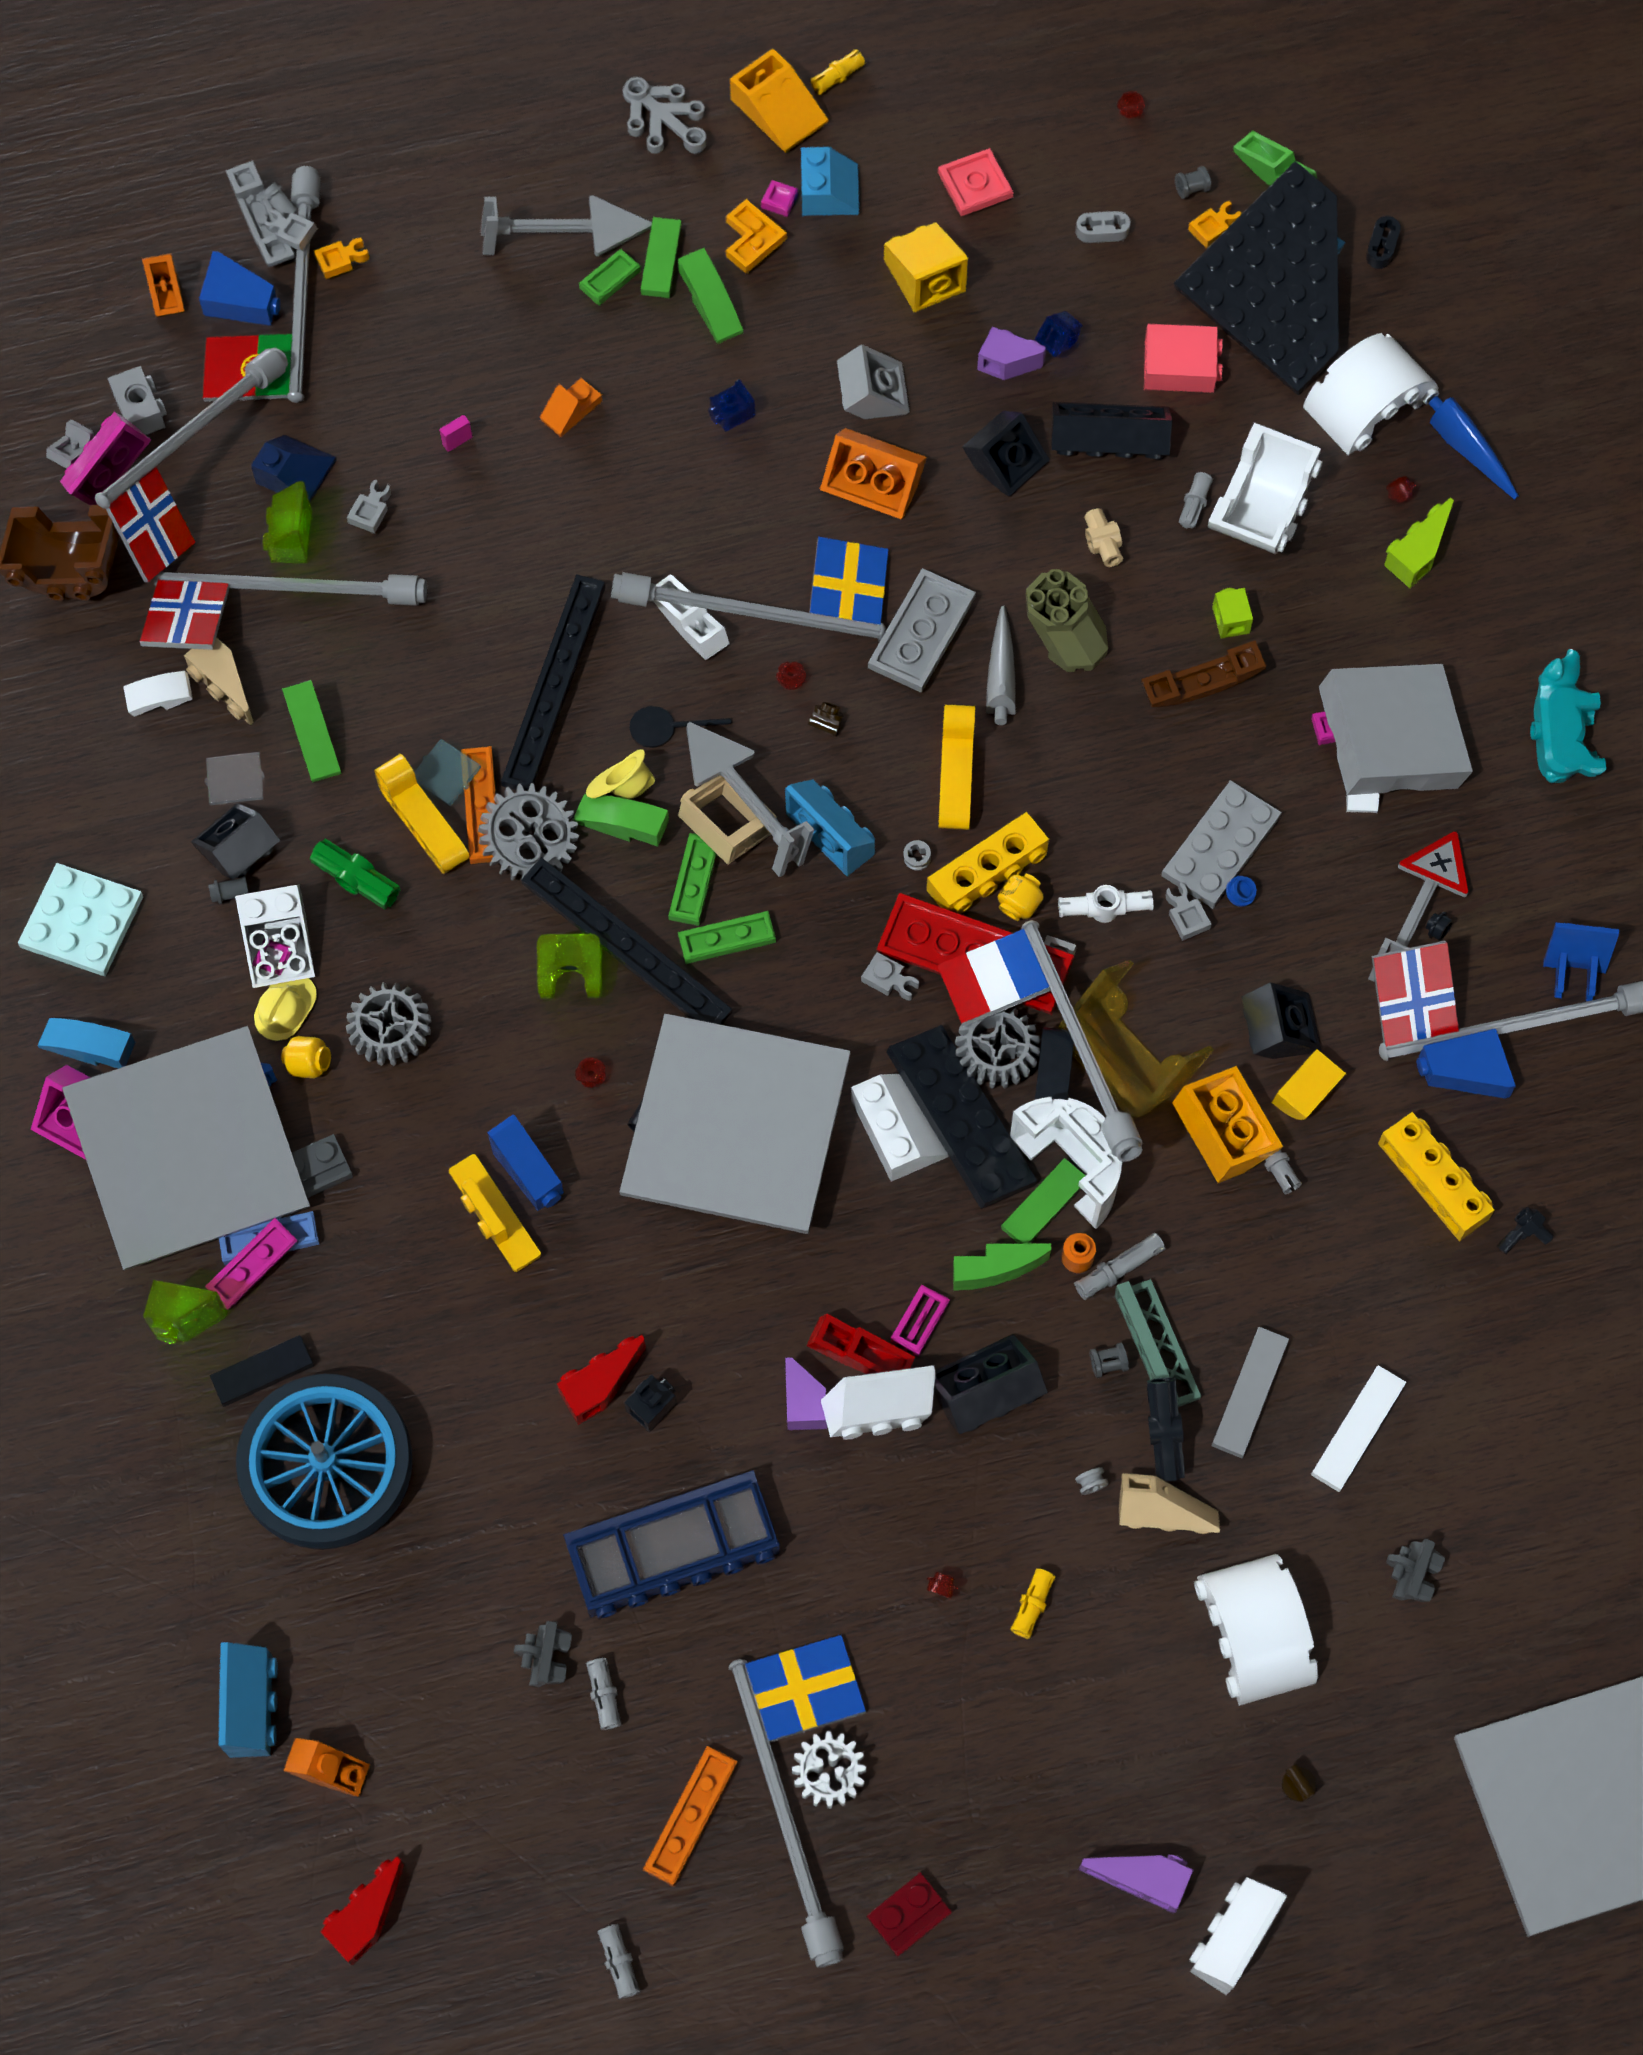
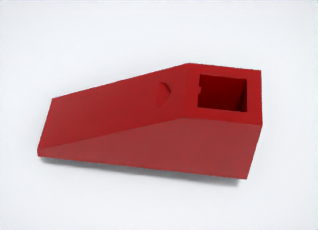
M643 1335L637 1338L631 1336L624 1339L617 1345L618 1349L607 1355L606 1353L598 1354L589 1361L590 1365L579 1371L577 1369L570 1370L560 1378L561 1381L557 1383L558 1391L578 1425L607 1409L646 1349Z
M398 1857L393 1861L390 1859L385 1860L375 1870L374 1874L376 1877L367 1886L361 1884L350 1894L348 1899L351 1902L341 1911L339 1909L334 1910L323 1921L325 1927L320 1931L321 1934L352 1966L379 1940L404 1868L403 1862Z

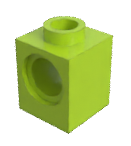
M1226 588L1215 593L1212 608L1220 638L1250 634L1253 617L1245 588Z

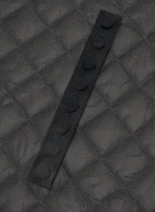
M578 574L575 576L501 779L502 787L516 790L518 784H521L524 791H528L531 783L535 784L603 596L605 590L604 581Z
M542 857L521 879V883L690 1019L722 1025L732 1014V1008Z

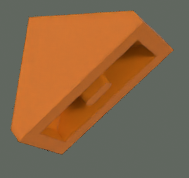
M171 253L143 258L142 261L156 317L183 312L184 305L179 278Z

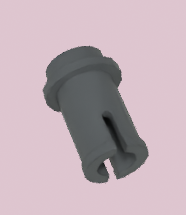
M245 877L224 882L214 880L213 884H208L212 903L218 902L222 904L223 900L234 899L235 896L248 894Z

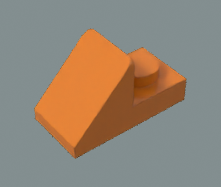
M582 378L568 390L559 384L543 410L540 420L558 436L562 437L602 402V395Z

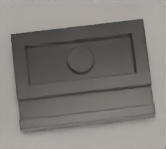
M334 1134L292 1152L307 1198L353 1178Z

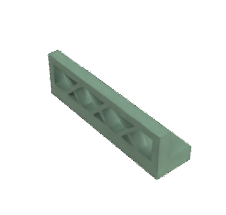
M1150 1279L1133 1286L1130 1285L1129 1281L1117 1285L1114 1296L1150 1380L1159 1377H1174L1186 1382L1191 1393L1182 1397L1177 1395L1178 1407L1201 1399V1394L1152 1280ZM1147 1290L1152 1301L1148 1311L1140 1308L1135 1294ZM1153 1307L1155 1308L1157 1315L1151 1313ZM1148 1319L1162 1325L1164 1332L1160 1340L1153 1338L1147 1325ZM1166 1336H1167V1339H1168L1170 1345L1167 1344V1343H1164V1340H1165V1337H1166ZM1161 1348L1174 1353L1177 1361L1173 1370L1165 1367L1159 1353ZM1178 1366L1180 1367L1182 1374L1176 1372Z

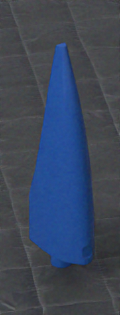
M1438 396L1434 397L1428 403L1435 411L1430 424L1450 446L1463 455L1514 500L1519 496L1496 454L1453 397H1450L1443 403Z

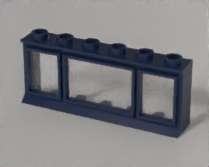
M754 1470L563 1534L590 1618L597 1616L598 1619L610 1617L617 1613V1608L629 1605L630 1608L642 1606L649 1602L648 1598L661 1594V1597L674 1595L680 1591V1587L693 1583V1586L706 1584L712 1580L711 1576L723 1572L725 1575L738 1573L744 1569L743 1565L755 1561L757 1565L768 1563L776 1558L775 1554L780 1553V1545Z

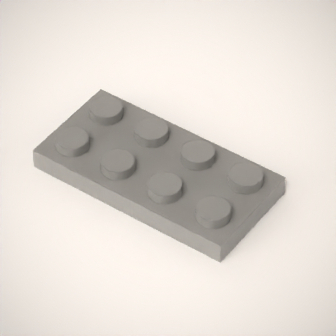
M922 568L870 658L868 669L922 693L972 605L976 592Z
M1230 780L1164 868L1161 876L1178 887L1180 883L1184 884L1187 888V893L1198 898V900L1213 909L1226 892L1227 883L1232 878L1238 876L1280 819L1282 812Z

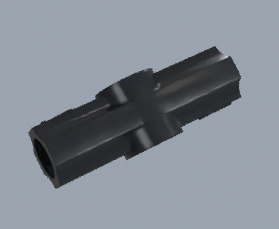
M1159 1377L1147 1380L1148 1404L1150 1406L1148 1422L1150 1442L1154 1447L1156 1477L1164 1481H1175L1185 1478L1184 1454L1182 1452L1184 1437L1181 1413L1178 1412L1175 1378Z

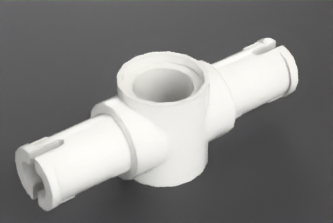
M1103 885L1098 887L1095 892L1086 893V896L1058 897L1059 916L1087 915L1088 918L1094 917L1099 922H1111L1117 915H1125L1126 912L1153 910L1152 891L1124 893V890H1117L1111 885ZM1103 900L1112 903V906L1103 907L1099 902Z

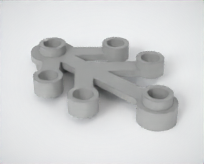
M633 77L626 82L623 87V96L631 104L630 119L627 122L628 133L634 137L641 136L644 133V121L641 119L643 105L650 111V135L647 137V149L649 152L656 154L664 149V140L661 136V122L684 140V147L690 153L698 154L706 147V134L704 130L698 127L687 128L674 116L688 115L690 119L698 121L705 115L702 102L682 103L685 100V89L682 85L649 86L640 77ZM676 92L681 93L680 95H677V96H676V95H673V93H676ZM669 97L672 103H658L654 98ZM694 109H699L700 111H699V112H693L692 110H694ZM634 125L640 126L639 128H632ZM659 142L658 145H652L651 143Z

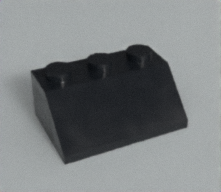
M1014 1334L935 1370L934 1393L949 1422L959 1434L973 1431L979 1425L994 1418L1003 1417L1009 1411L1023 1404L1032 1403L1038 1397L1048 1393L1036 1359Z

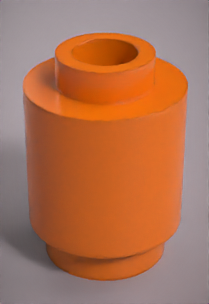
M1075 1233L1066 1239L1062 1252V1262L1066 1269L1073 1273H1083L1091 1268L1096 1253L1094 1240L1084 1233Z

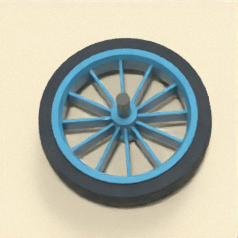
M318 1374L302 1377L273 1391L255 1408L248 1418L240 1435L236 1454V1472L239 1488L252 1515L262 1526L280 1539L310 1549L344 1547L376 1532L392 1517L400 1506L409 1486L412 1471L410 1437L407 1427L396 1408L385 1396L370 1385L358 1379L337 1374ZM320 1403H331L325 1441L322 1443L318 1440L306 1407ZM338 1404L347 1405L359 1410L360 1412L331 1446ZM301 1409L304 1412L315 1441L311 1444V1447L281 1425L285 1419ZM367 1416L381 1431L376 1436L340 1450ZM278 1429L306 1450L309 1455L267 1451L266 1447L271 1436ZM385 1442L386 1464L343 1459ZM264 1458L307 1463L264 1481ZM345 1467L384 1472L377 1489L372 1494L345 1474L342 1469ZM310 1472L282 1507L270 1496L267 1489ZM338 1476L369 1498L362 1506L349 1514L346 1513L334 1479ZM317 1478L311 1520L289 1513V1510ZM324 1481H330L343 1516L336 1519L319 1521L318 1514Z

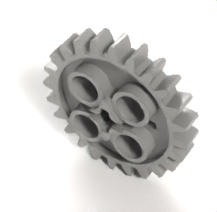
M531 783L528 791H524L522 785L518 784L516 793H513L507 787L504 792L505 798L498 793L495 794L494 801L496 804L487 803L486 810L489 813H482L480 818L486 824L479 825L478 832L486 834L480 837L479 844L488 845L483 851V856L493 855L489 865L494 866L499 863L502 865L499 874L502 875L509 870L511 871L510 878L514 880L517 874H521L523 878L542 857L561 872L563 869L561 862L569 864L571 857L568 853H574L577 848L570 842H575L579 838L578 834L571 832L578 826V822L569 821L574 811L565 812L563 810L567 801L564 800L557 803L555 801L557 792H554L550 797L547 796L546 786H543L539 793L535 792L533 783ZM531 807L537 812V816L533 818L527 817L522 812V809ZM514 813L517 819L511 817L509 814ZM499 827H511L514 835L504 836L499 831ZM525 830L526 832L532 830L534 834L533 836L530 834L524 836L523 831ZM543 831H554L558 839L554 841L547 840L543 836ZM540 847L547 850V853L544 854L540 850ZM521 849H530L534 853L535 858L524 859L519 851Z

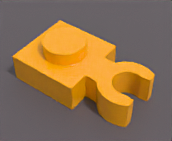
M1230 201L1224 202L1218 213H1215L1210 208L1189 223L1188 230L1206 248L1210 247L1241 216L1240 211L1233 215L1227 213L1231 210L1232 203Z
M362 238L353 239L346 247L339 241L314 250L315 257L325 279L353 270L351 262L363 263L369 260L367 249L361 252L357 251L364 247Z

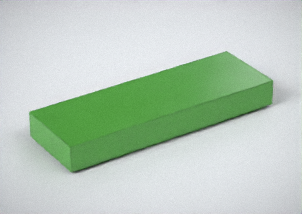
M653 217L641 285V295L670 298L682 227L681 220Z
M689 833L668 917L671 921L699 926L717 854L697 834Z
M768 911L678 932L685 964L776 943Z
M1064 1158L1001 1225V1229L1018 1244H1031L1081 1190L1078 1184L1086 1175Z

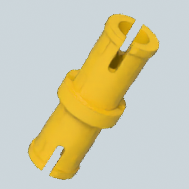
M855 49L843 59L830 63L829 68L810 79L814 91L821 95L836 83H842L847 80L846 77L865 65L862 54L858 53V50Z
M1036 1568L1026 1594L1021 1596V1606L1010 1629L1014 1634L1030 1639L1040 1612H1044L1046 1608L1045 1601L1056 1578L1052 1573Z

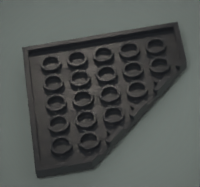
M1294 161L1174 282V287L1299 396L1339 356L1337 196L1298 162Z

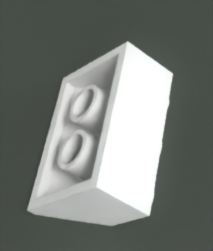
M900 1074L878 1075L851 1087V1101L891 1182L949 1157Z
M934 1366L844 1377L821 1399L830 1437L843 1436L844 1440L857 1438L865 1432H873V1435H883L891 1432L894 1428L902 1427L903 1431L920 1428L922 1426L921 1423L932 1414L935 1382Z
M1246 1878L1242 1885L1235 1882L1225 1901L1230 1903L1224 1915L1217 1912L1207 1929L1213 1933L1208 1943L1204 1945L1200 1942L1192 1954L1190 1961L1195 1963L1190 1972L1227 1995L1234 1988L1287 1896L1280 1891L1249 1878Z

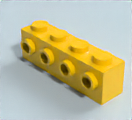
M1411 1112L1382 1133L1378 1142L1379 1146L1459 1242L1489 1221L1494 1212L1491 1199L1483 1191L1479 1192L1472 1184V1178L1467 1170L1457 1166L1451 1158L1452 1155L1449 1149L1442 1142L1438 1143L1431 1135L1429 1125L1422 1118L1418 1119Z

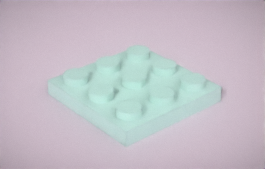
M56 863L18 944L20 948L106 977L144 896L141 891Z

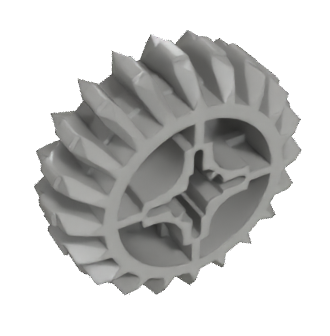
M383 982L381 985L382 990L376 991L374 987L370 986V995L367 996L360 993L359 999L361 1003L352 1002L351 1008L354 1012L347 1013L346 1018L350 1024L346 1025V1031L351 1035L349 1037L350 1044L356 1046L355 1050L358 1055L365 1054V1058L369 1062L377 1057L378 1065L382 1066L385 1060L389 1059L391 1065L395 1066L396 1058L401 1057L407 1063V1054L410 1052L418 1056L419 1050L416 1045L426 1046L427 1041L424 1036L431 1034L428 1024L432 1020L431 1016L426 1014L429 1011L426 1003H421L422 998L418 993L412 995V990L408 986L402 991L397 983L393 985L392 989H388L387 984ZM398 1006L408 1010L413 1015L414 1020L410 1021L406 1017L400 1016ZM384 1007L382 1010L374 1012L375 1010ZM393 1018L394 1024L392 1025V1024L390 1023L391 1026H390V1027H386V1031H385V1029H384V1024L387 1025V1022H390L391 1019ZM364 1027L371 1028L372 1032L379 1033L380 1042L373 1041L366 1036ZM403 1037L402 1039L393 1042L396 1038Z
M1016 1008L1010 1014L1006 1013L1005 1009L965 1027L962 1025L959 1027V1034L961 1036L956 1037L955 1045L959 1047L956 1049V1056L962 1057L960 1060L961 1065L969 1068L967 1071L969 1077L978 1075L977 1083L979 1085L983 1084L985 1079L990 1081L989 1087L991 1089L995 1087L996 1082H1001V1086L1005 1089L1008 1087L1009 1079L1017 1085L1020 1083L1019 1075L1027 1078L1030 1075L1029 1068H1035L1037 1065L1035 1058L1040 1056V1048L1037 1047L1040 1044V1037L1034 1035L1036 1032L1035 1025H1027L1029 1019L1027 1015L1019 1019L1017 1018L1018 1010ZM990 1028H995V1030L992 1033L981 1034L980 1037H977V1035L982 1031ZM1005 1029L1013 1032L1020 1039L1021 1043L1017 1042V1039L1009 1037ZM1000 1037V1044L1002 1046L998 1056L995 1057L996 1049L994 1047L997 1044V1038ZM974 1051H978V1054L986 1056L990 1064L979 1059ZM1015 1057H1019L1016 1061H1014L1011 1064L1000 1066L1001 1063L1006 1059H1015Z

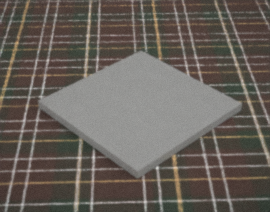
M664 1014L619 1191L620 1195L809 1234L849 1064L850 1051Z
M248 1026L62 1087L124 1271L310 1207Z
M1643 1677L1453 1737L1527 1937L1643 1900Z

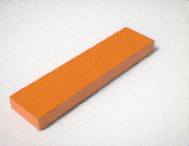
M492 747L461 749L470 864L491 862L493 855L483 856V851L488 845L479 844L480 837L486 834L478 832L479 825L486 824L480 818L482 813H489L486 810L487 803L496 804L494 801L496 790Z
M709 1746L706 1747L643 1868L645 1872L673 1887L675 1886L738 1764L736 1760Z

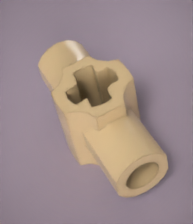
M1100 508L1090 510L1085 514V520L1089 527L1085 530V536L1090 552L1093 554L1100 553L1106 567L1120 564L1123 560L1119 547H1122V538L1117 522H1107L1103 510Z

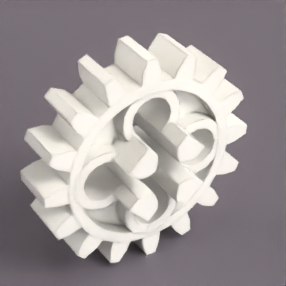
M830 1731L826 1732L825 1740H820L819 1736L814 1734V1744L810 1746L808 1743L803 1742L801 1746L805 1753H795L794 1759L800 1763V1766L792 1767V1774L801 1776L794 1782L796 1788L805 1787L802 1793L804 1799L810 1795L814 1796V1806H818L821 1800H826L828 1809L832 1808L833 1800H838L841 1806H844L845 1795L848 1794L850 1797L855 1798L857 1793L853 1787H863L864 1780L858 1777V1774L866 1773V1766L858 1765V1762L864 1758L862 1752L854 1754L853 1751L856 1743L852 1741L848 1745L844 1744V1734L842 1733L838 1736L837 1740L832 1739ZM819 1749L828 1751V1763L831 1767L837 1766L842 1758H848L851 1761L850 1767L844 1769L839 1766L835 1769V1779L842 1784V1788L839 1791L830 1789V1777L827 1773L821 1774L816 1782H810L807 1779L808 1773L814 1771L819 1774L823 1771V1760L816 1756V1752Z

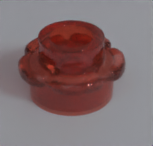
M1135 91L1124 93L1117 102L1120 114L1126 118L1139 117L1142 115L1145 107L1142 96Z
M1407 476L1393 480L1386 487L1389 492L1388 498L1397 502L1407 500L1413 495L1412 490L1415 487V483L1410 482Z
M795 661L792 663H782L778 667L779 672L776 673L777 681L787 690L799 688L806 679L803 666Z
M585 1058L575 1070V1077L577 1081L582 1082L584 1087L593 1088L596 1084L604 1082L606 1078V1072H604L605 1065L596 1058ZM593 1071L594 1074L590 1076L588 1072Z
M938 1572L935 1573L934 1578L927 1577L929 1583L926 1590L951 1599L954 1590H958V1586L953 1585L955 1578Z

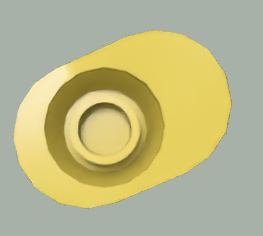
M639 749L623 761L599 774L587 787V797L597 798L611 793L616 797L633 799L644 793L655 782L653 774L643 762L645 751Z
M306 978L269 986L267 991L260 997L254 1014L255 1026L261 1035L274 1041L286 1040L295 1035L313 1008L317 998L316 987L312 980Z

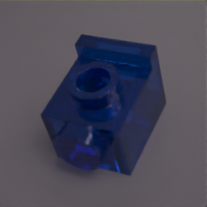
M1067 311L1047 316L1034 340L1041 346L1046 347V350L1051 355L1058 357L1061 350L1070 349L1077 342L1082 324Z
M739 379L735 381L734 386L710 398L708 412L712 421L715 424L719 423L724 431L727 432L755 417V400Z

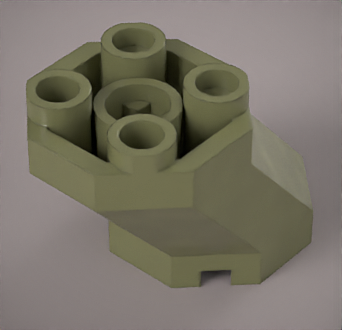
M1052 569L1048 573H1041L1026 589L1028 619L1047 648L1048 658L1066 672H1075L1076 669L1084 668V671H1092L1107 656L1108 641L1106 626L1088 597L1086 585L1068 571L1062 572L1059 569Z

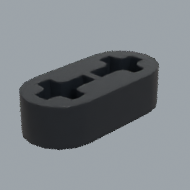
M1383 216L1375 223L1366 254L1367 263L1371 267L1382 269L1391 263L1401 227L1399 221L1394 217ZM1385 228L1390 229L1388 238L1382 236ZM1379 247L1384 248L1382 257L1376 256Z

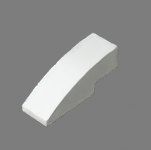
M671 574L656 584L657 587L690 592ZM653 600L674 628L705 660L730 644L725 628L707 613L705 608Z

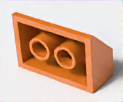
M844 428L835 435L820 490L903 519L919 485L927 457Z

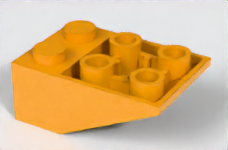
M771 49L730 78L731 100L785 153L828 123L827 117L795 70L774 49Z

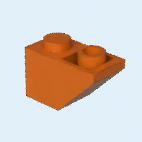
M295 1738L283 1771L308 1782L359 1797L370 1764L319 1741Z

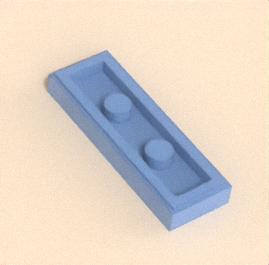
M313 1211L277 1219L298 1240L289 1251L320 1245ZM271 1221L219 1238L224 1265H227Z

